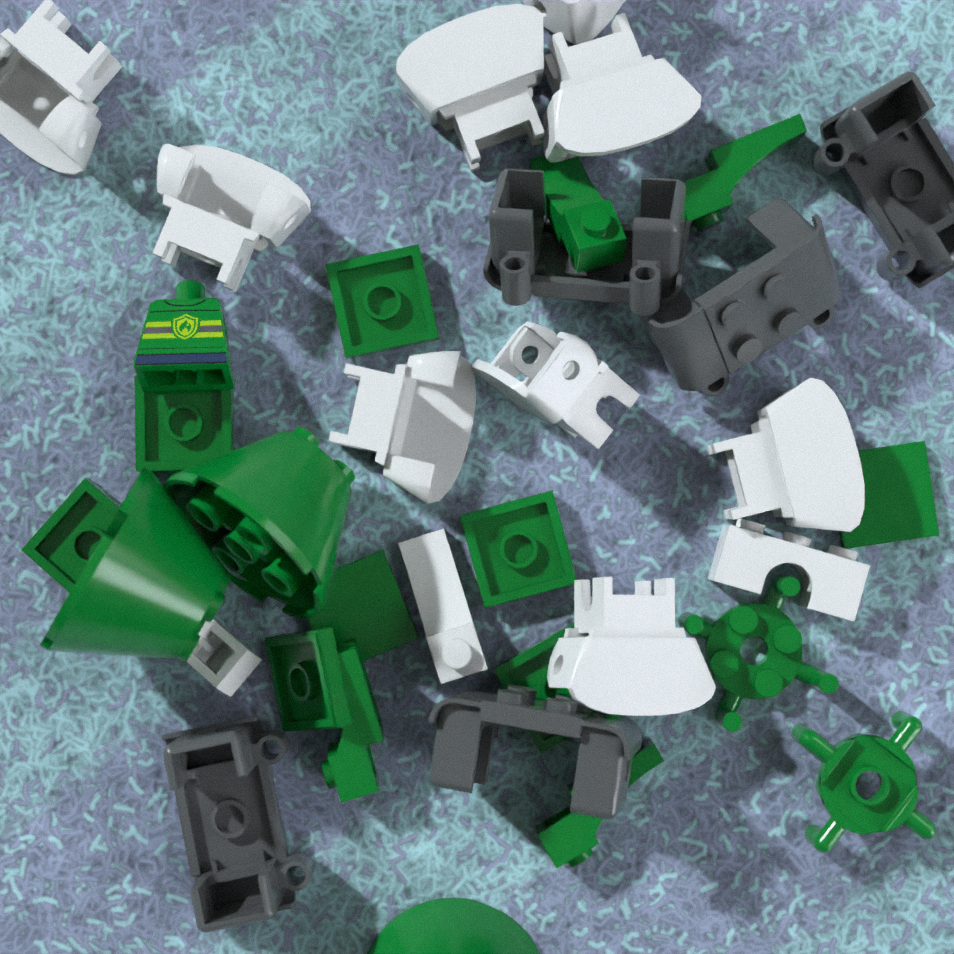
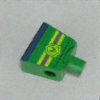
M193 280L182 281L176 286V299H160L150 303L133 365L143 392L235 389L228 333L221 303L215 298H205V287L200 282Z

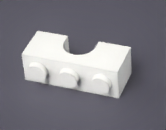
M741 518L737 519L736 526L723 525L709 572V580L761 594L769 571L779 564L789 563L800 572L803 579V592L799 606L855 621L870 565L856 561L858 552L834 545L829 546L828 553L810 548L812 539L785 531L783 532L782 539L764 535L765 525Z

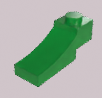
M801 114L712 149L705 159L709 172L684 182L686 186L685 223L686 221H691V226L695 225L698 232L722 223L724 221L722 213L727 212L733 204L730 193L742 178L768 157L799 142L806 134L807 129Z
M545 155L530 159L529 170L544 171L546 214L558 244H565L576 273L623 262L627 237L611 200H604L587 175L579 156L554 163L549 162Z
M357 638L339 642L337 645L352 724L341 728L338 740L328 745L327 760L321 762L326 784L329 789L337 787L341 803L379 792V776L369 745L384 741V726Z
M650 738L641 743V748L633 756L628 788L649 770L664 761ZM574 782L567 785L571 796L573 793ZM571 806L536 825L537 835L556 868L567 863L568 867L577 866L593 855L594 852L591 848L599 844L595 833L603 820L602 818L571 813Z

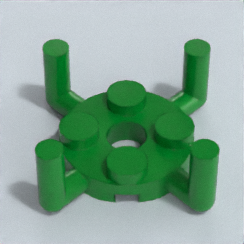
M776 576L772 580L763 604L751 602L736 605L719 615L714 622L690 612H684L678 618L680 628H684L686 632L706 640L705 653L708 667L716 681L725 688L715 713V719L730 732L739 730L742 725V718L737 711L743 698L761 699L774 697L785 689L793 679L828 694L834 693L839 687V681L836 676L801 661V633L790 618L781 612L786 597L795 596L800 591V583L794 577ZM749 637H759L766 645L765 657L756 664H748L741 657V645Z
M903 711L894 713L891 723L897 730L889 740L877 735L856 733L841 740L834 746L806 725L798 724L793 727L791 731L793 740L822 761L818 770L815 788L824 809L831 817L822 828L818 825H810L805 830L806 840L817 851L821 853L829 852L846 830L857 834L869 835L870 833L882 831L888 832L904 824L923 839H931L935 836V824L915 809L919 789L915 774L916 769L913 761L906 753L922 730V723L917 717ZM864 772H876L880 779L879 790L871 797H860L856 791L858 777Z

